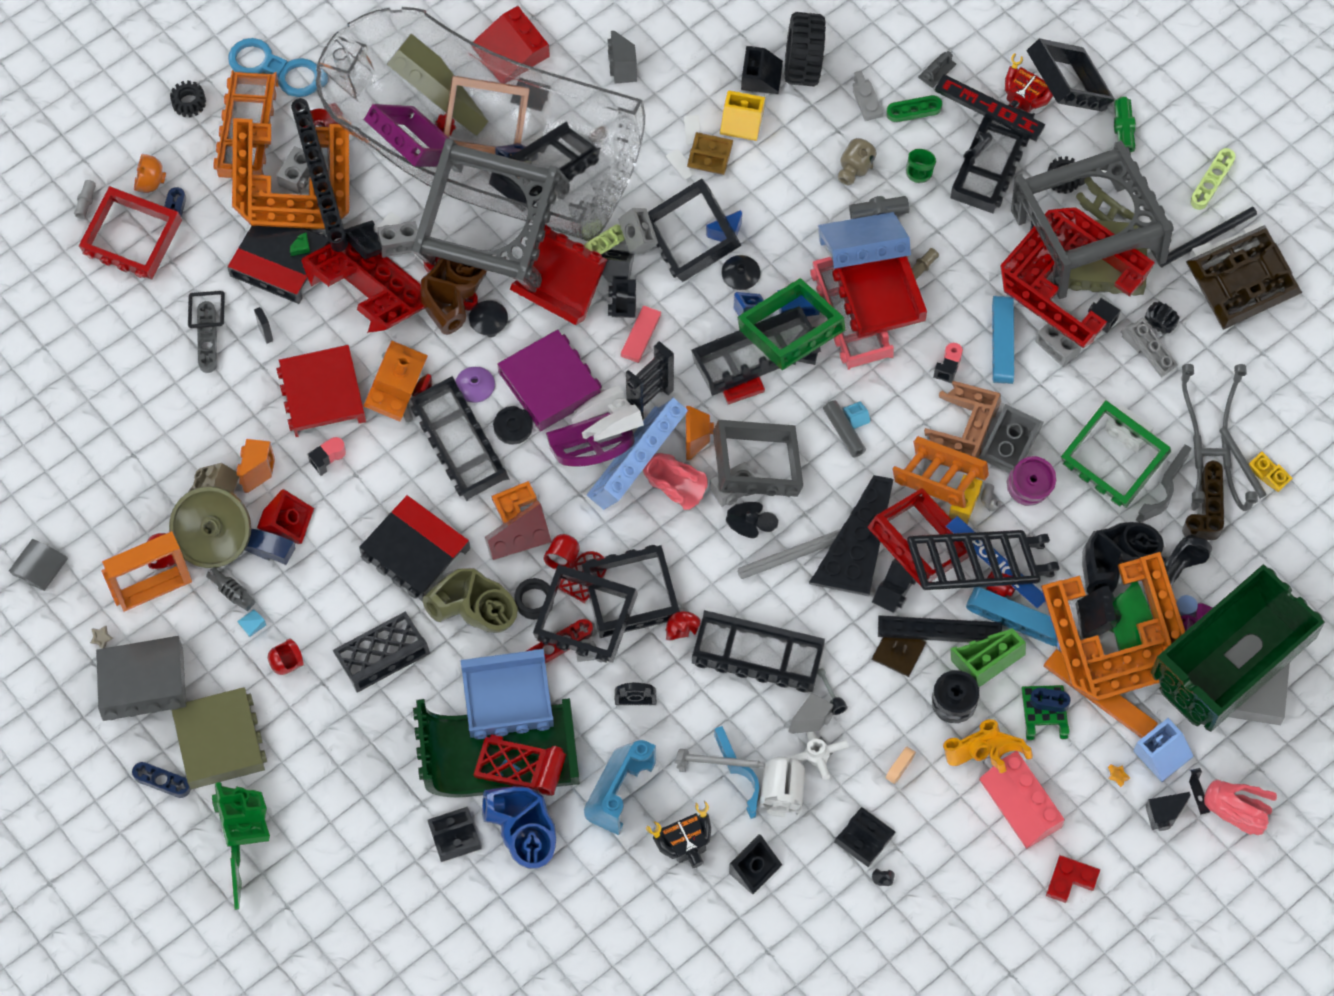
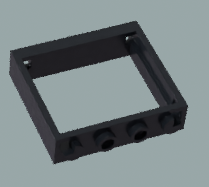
M1039 38L1026 50L1058 104L1102 112L1107 110L1108 106L1115 100L1084 47ZM1056 62L1070 64L1087 92L1071 89Z
M702 178L648 212L658 241L656 246L658 248L661 247L663 251L660 253L662 258L671 265L669 271L674 278L678 277L682 282L742 246L708 184ZM702 193L727 239L682 267H679L655 222Z
M649 545L645 549L638 551L632 549L621 555L610 554L604 559H590L582 564V572L591 574L592 572L658 558L671 607L630 616L624 633L667 623L673 614L680 612L662 545ZM586 587L599 637L612 636L618 619L603 622L595 589Z
M558 564L533 630V635L537 639L536 641L542 642L545 645L552 643L563 651L571 649L576 651L575 653L579 656L587 657L589 655L596 657L595 660L598 662L607 663L608 661L613 663L638 596L637 590ZM561 579L625 599L607 650L543 630Z

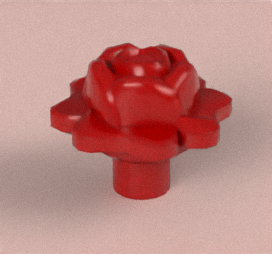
M440 114L435 121V125L442 132H444L446 114ZM453 118L451 122L449 136H451L453 130L456 129V126L454 125L455 120Z

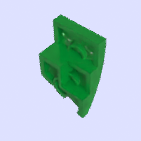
M1138 581L1131 583L1132 585L1124 593H1120L1113 602V607L1121 613V620L1116 624L1115 628L1109 631L1114 633L1118 651L1142 645L1136 625L1153 620L1150 608Z
M215 782L219 816L227 847L269 841L270 834L265 821L267 807L262 792L246 790L238 786L235 789L222 786L220 782Z

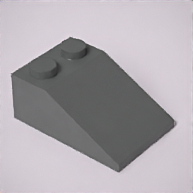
M1005 404L979 459L1010 473L1020 460L1026 458L1044 422Z

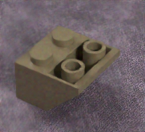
M223 463L199 468L194 475V483L188 492L200 487L215 486L234 493L239 476H237L235 470Z

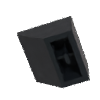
M746 46L741 90L779 94L783 60L766 48Z

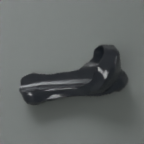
M1191 534L1184 537L1177 544L1165 564L1171 588L1183 569L1207 562L1212 552V546L1206 539Z

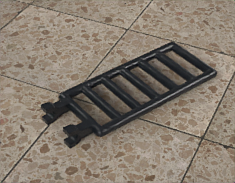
M1023 530L919 535L907 538L923 590L1037 584L1041 580L1040 576L1054 577V571L1060 569L1058 562L1036 565L1030 548L1044 549V543H1049L1050 541L1048 534L1026 537ZM1009 539H1019L1031 576H1021ZM982 540L994 578L984 579L972 541ZM991 540H1001L1013 577L1002 576ZM964 541L976 579L966 580L954 542ZM927 543L939 581L928 582L917 544ZM935 543H946L957 580L947 581Z

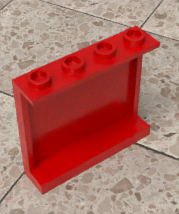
M545 225V238L539 244V257L533 264L541 273V286L536 289L535 293L528 291L516 280L511 284L510 290L568 322L578 325L585 320L607 259L603 258L596 251L588 250L582 243L574 242L568 239V236L565 234L557 233L551 230L550 226Z
M907 256L840 267L832 271L834 281H838L839 296L844 298L845 313L850 315L851 329L853 332H856L858 338L926 321L927 309Z
M349 344L279 359L280 367L276 368L278 378L283 379L284 384L280 385L282 396L287 397V402H284L286 414L290 413L291 419L287 420L290 431L294 430L295 437H299L297 431L357 418L358 424L366 422Z

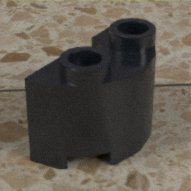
M613 279L612 286H609L608 297H612V304H608V316L635 318L636 279Z

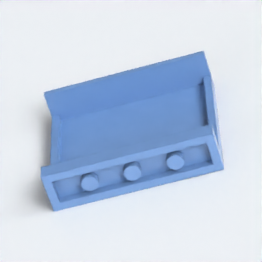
M894 212L818 225L821 246L826 245L833 258V268L911 255L910 238Z
M544 649L460 660L470 738L484 739L491 734L505 736L510 732L521 734L532 729L544 731L554 727Z

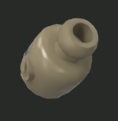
M855 138L850 141L840 159L841 165L844 168L838 173V180L841 183L852 185L856 179L855 176H865L869 169H873V161L876 158L877 152L870 142L862 138Z

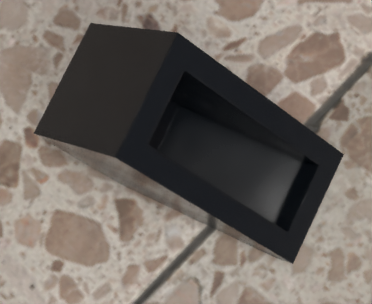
M1190 792L1148 799L1145 807L1151 829H1158L1159 831L1170 829L1188 803L1191 796Z

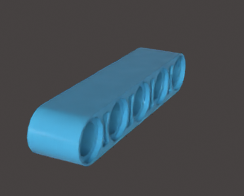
M993 296L992 301L993 383L1013 384L1014 299L1009 296Z
M974 587L966 604V608L969 611L991 621L1002 622L1003 626L1013 628L1015 631L1046 644L1057 646L1058 640L1050 616L983 588Z

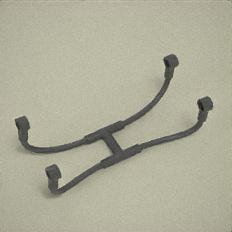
M1184 364L1181 377L1182 391L1194 429L1193 441L1195 467L1197 469L1196 491L1192 493L1191 510L1195 511L1199 508L1200 503L1205 501L1204 492L1201 491L1202 469L1204 468L1203 456H1223V465L1233 499L1242 511H1248L1254 503L1258 502V494L1255 491L1245 493L1246 502L1244 505L1241 503L1232 481L1230 448L1224 438L1221 436L1222 448H1202L1201 435H1199L1196 416L1187 390V382L1190 376L1194 375V365ZM1244 364L1234 366V382L1227 399L1223 417V427L1226 426V428H1228L1230 407L1237 385L1241 381L1242 376L1247 374L1246 365Z

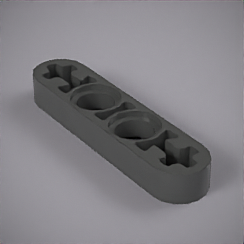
M204 301L198 305L197 324L216 323V310L213 303ZM205 309H209L208 318H205ZM212 327L209 332H204L202 328H197L198 364L202 372L211 373L217 367L216 327ZM205 342L213 344L210 349H203L202 345ZM206 356H209L210 360L208 366H205Z

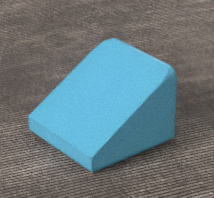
M861 401L843 408L844 414L854 429L870 423L869 412Z

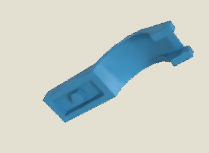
M723 726L715 728L714 737L723 757L736 758ZM727 765L731 774L745 776L752 783L754 793L752 798L747 801L748 807L746 810L750 819L755 818L759 796L758 777L749 767Z

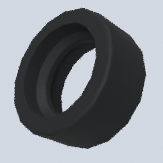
M538 578L526 579L521 582L516 588L514 595L518 612L525 618L538 619L542 606L535 609L527 608L522 602L523 594L528 590L538 589L547 595L550 585Z

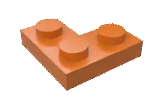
M529 481L493 495L492 501L504 524L521 512V507L537 501V497Z

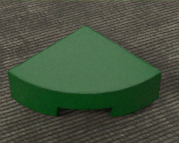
M307 233L299 235L291 244V256L310 253Z

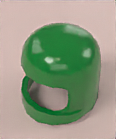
M914 149L909 153L906 175L912 182L925 183L932 177L936 165L934 154L926 149Z

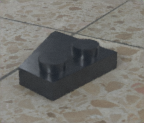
M373 220L344 229L348 243L364 259L380 255L382 250L378 241V234L374 231L375 224Z

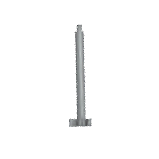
M679 749L674 762L677 764L676 768L679 769V772H686L688 761L752 768L765 767V763L757 760L689 754L688 749Z

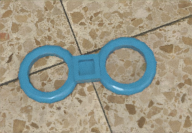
M243 39L230 49L228 55L229 65L235 72L273 74L277 72L280 88L290 96H308L314 93L322 82V71L316 63L304 58L293 59L287 62V60L273 55L269 45L260 39ZM253 46L263 50L265 58L260 65L254 68L242 67L236 61L237 54L246 47ZM296 67H306L314 73L315 77L309 86L297 89L289 86L285 81L287 73Z

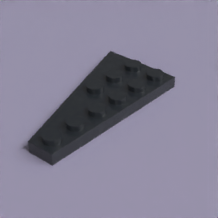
M873 475L849 518L818 566L814 576L809 581L810 585L864 596L870 595L881 542L867 527L876 515L888 509L894 479Z

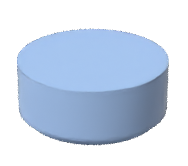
M1189 595L1181 596L1176 603L1181 616H1192L1198 606L1195 598Z

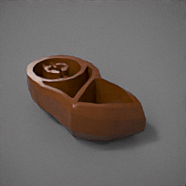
M440 258L433 269L421 279V302L428 315L443 334H452L463 326L466 321L464 300L473 296L478 290L480 283L487 274V270Z

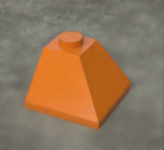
M686 406L688 410L686 412V460H691L710 442V434H713L714 422H710L709 414L691 406Z

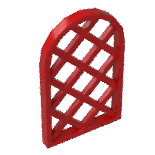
M587 551L575 560L572 569L575 567V570H578L577 566L586 562V555H593L594 559H596V556H599L600 558H597V560L604 559V557L598 552ZM607 569L603 571L601 576L599 571H597L598 577L603 578ZM562 579L558 589L585 604L589 598L588 594L584 597V592H587V589H583L582 585L579 584L580 590L573 592L572 586L577 585V583L568 581L567 584H563L565 580ZM568 586H569L570 591L566 590V589L563 588V587H568ZM581 593L582 598H580L579 596H577V595H575V594Z

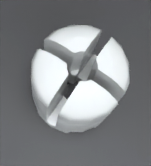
M775 757L766 762L763 768L760 808L767 809V814L785 817V813L796 812V815L801 813L805 780V768L802 763L790 758L789 764H787V757Z

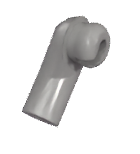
M987 483L984 485L981 502L989 511L995 512L1000 508L1001 504L1000 501L992 497L994 485Z

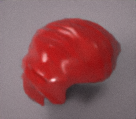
M676 612L668 619L666 624V640L689 637L690 631L696 635L700 627V618L691 612Z

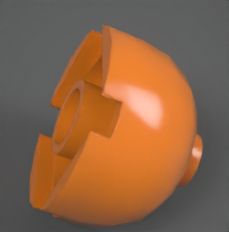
M141 154L137 167V177H135L134 181L135 191L149 193L155 191L160 183L164 184L166 172H163V165L156 157Z

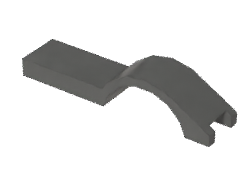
M1184 444L1163 476L1161 484L1166 490V499L1158 504L1150 505L1144 503L1138 512L1139 515L1136 521L1143 522L1161 514L1168 508L1174 492L1173 479L1189 457L1191 447Z

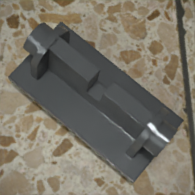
M950 51L942 53L918 78L933 88L940 81L943 74L946 75L956 66V63L952 61L953 54Z

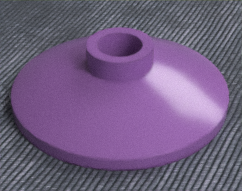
M475 366L464 369L459 373L455 381L465 400L471 403L486 400L491 396L495 388L494 377L488 370L482 367ZM478 380V382L472 383L471 381Z

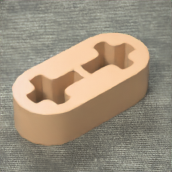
M908 746L905 747L888 771L885 779L896 784L913 760L916 752Z

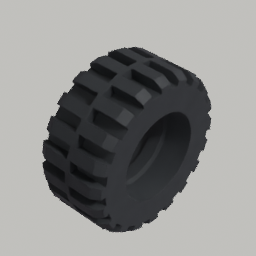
M795 12L791 15L784 71L785 82L788 84L814 87L819 83L826 31L825 17L821 14Z

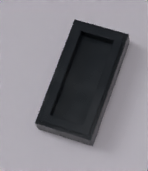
M258 307L254 309L258 328L266 344L273 342L269 321L262 308Z

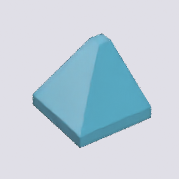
M255 610L237 621L249 637L266 626L264 618Z

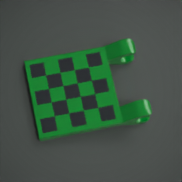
M1022 686L1026 739H1035L1036 725H1059L1060 739H1068L1069 726L1066 711L1054 712L1036 709L1030 703L1031 693L1034 689L1046 688L1064 691V686ZM1038 695V701L1042 702V696ZM1059 698V704L1063 705V699Z

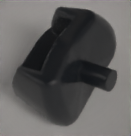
M875 869L872 873V880L875 884L879 886H891L895 877L893 871Z

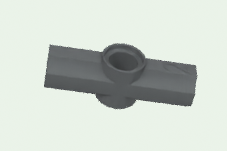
M883 196L871 198L869 202L849 205L850 219L894 212L895 215L909 213L908 198L901 196L885 199Z

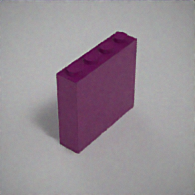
M558 329L497 363L498 373L522 407L528 411L540 432L574 413L577 408L590 398L601 393L600 389L602 388L599 380L591 376V370L588 365L581 362L578 351L570 347L567 336L565 334L562 335Z

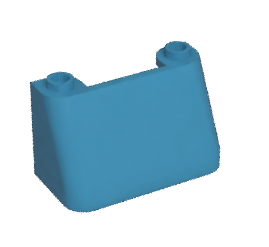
M639 740L615 749L585 805L584 815L589 822L614 834H620L623 828V823L620 822V815L624 805L622 799L616 794L627 773L637 777L639 772L643 770L652 772L656 764V745Z

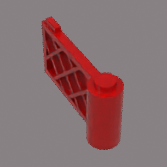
M492 734L490 738H485L474 771L475 778L517 787H529L547 796L555 794L566 758L562 748L552 746L548 749H541L503 741V737ZM489 744L497 745L500 749L499 752L492 756H489L487 752ZM512 749L518 750L521 755L509 760L506 752ZM532 753L539 754L538 761L531 765L525 758ZM504 755L507 763L496 768L492 760ZM524 759L527 767L516 772L513 764ZM489 762L495 769L488 774L481 773L482 766ZM510 766L514 774L508 778L502 777L499 772ZM528 771H531L533 774L531 783L523 782L519 776Z

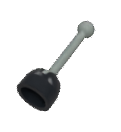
M822 668L819 669L817 674L822 677L832 698L830 701L833 704L832 714L839 715L845 712L848 708L845 701L835 696L825 676L826 671Z

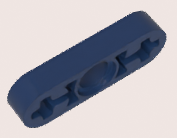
M139 762L132 768L134 779L143 785L178 798L186 797L191 791L187 779L146 762ZM145 769L147 774L152 775L151 781L148 775L142 774L140 777L138 771ZM160 775L167 777V781L163 785L156 783V778ZM172 781L175 785L180 786L183 783L185 789H180V791H178L177 787L171 784Z

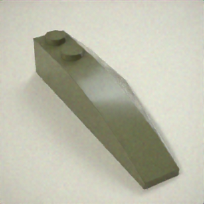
M411 33L387 62V65L447 113L451 80L454 74L439 55ZM457 85L452 118L478 136L489 121L463 86Z

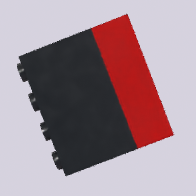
M251 226L227 268L230 277L300 304L303 298L301 289L308 279L301 260L303 257L330 243L325 235L313 233L307 228ZM307 233L310 253L291 256V244L299 235Z
M406 495L359 546L360 557L367 564L372 563L380 574L384 576L387 574L392 578L391 580L398 587L403 586L414 599L419 598L422 601L424 592L458 554L462 552L466 555L470 550V542Z

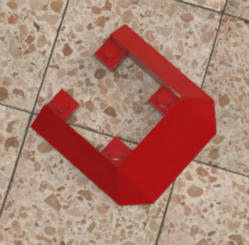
M1077 207L1051 209L1044 214L1065 252L1115 235ZM1034 226L1000 265L1004 292L1076 344L1085 348L1094 342L1096 336L1106 326L1107 321L1090 311L1080 322L1051 301L1059 291V287L1047 280V277L1053 272L1054 261ZM1137 249L1127 250L1102 259L1122 273L1114 286L1129 297L1143 284L1155 265L1153 260Z

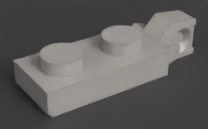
M862 71L854 72L855 83L852 85L853 93L864 120L869 121L883 117V110L869 79L865 80Z

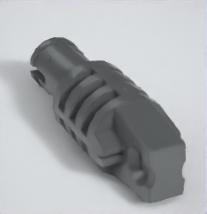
M216 567L211 568L210 570L216 576L208 571L206 577L218 586L219 592L233 604L249 611L255 604V601L247 593L246 589L232 577L224 576Z

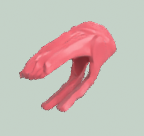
M654 454L643 469V473L653 487L661 489L672 501L680 504L684 510H690L699 504L708 487V479L704 472L697 471L692 466L675 460V457L671 454Z
M1218 779L1210 783L1204 797V803L1210 811L1250 835H1262L1269 823L1268 815L1272 813V808L1258 799H1251L1245 795H1235L1234 793L1242 790L1275 801L1277 799L1275 792L1262 790L1260 787L1247 784H1231Z

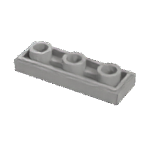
M1141 318L1126 329L1161 377L1178 366L1144 318Z

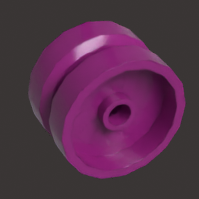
M1037 456L1026 457L1020 460L1008 474L1006 481L1007 490L1010 496L1019 504L1025 506L1037 505L1054 490L1057 481L1056 472L1045 459Z

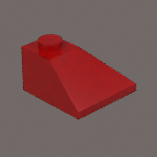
M282 489L263 510L257 528L261 531L294 541V543L302 544L314 508L285 489Z

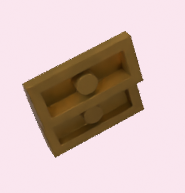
M696 132L687 167L724 175L733 140Z

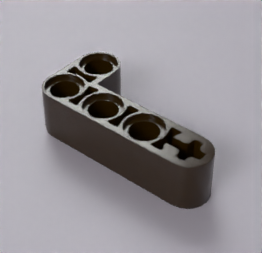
M1212 460L1206 463L1202 472V492H1204L1205 500L1202 503V514H1191L1186 518L1182 528L1185 537L1192 534L1206 540H1216L1220 537L1223 530V467L1218 461ZM1209 489H1213L1217 493H1212L1209 491ZM1209 508H1215L1217 511H1211ZM1189 525H1194L1197 528L1193 529ZM1209 526H1215L1217 530H1213Z

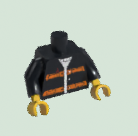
M704 801L705 808L699 810L698 803H695V809L700 813L699 816L695 813L663 828L654 821L656 825L654 831L647 825V832L654 835L653 840L662 854L671 859H676L679 863L689 860L692 868H697L704 863L700 854L706 851V845L710 842L712 829L709 814L707 813L709 805L706 801Z

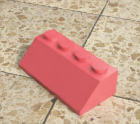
M1015 751L1001 759L1005 762L1006 772L999 773L998 769L993 766L979 780L1027 849L1061 829L1065 819L1018 751Z

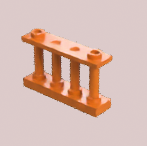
M917 436L913 441L916 455L905 469L896 466L892 468L894 481L901 486L917 491L923 488L930 496L946 501L953 506L965 508V490L974 478L985 481L989 476L987 462ZM923 458L932 461L922 476L912 473ZM939 465L950 467L939 483L930 480V477ZM957 471L966 473V477L957 489L947 486Z

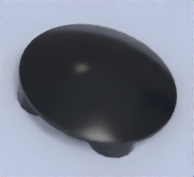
M486 300L479 302L469 313V324L473 330L488 337H495L497 333L505 328L508 322V313L505 307L496 301Z

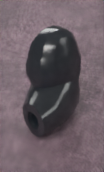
M1141 522L1118 523L1107 529L1093 531L1082 551V568L1086 592L1090 594L1108 585L1110 591L1114 592L1120 578L1119 564L1158 552L1162 553L1164 543L1159 532L1152 526Z

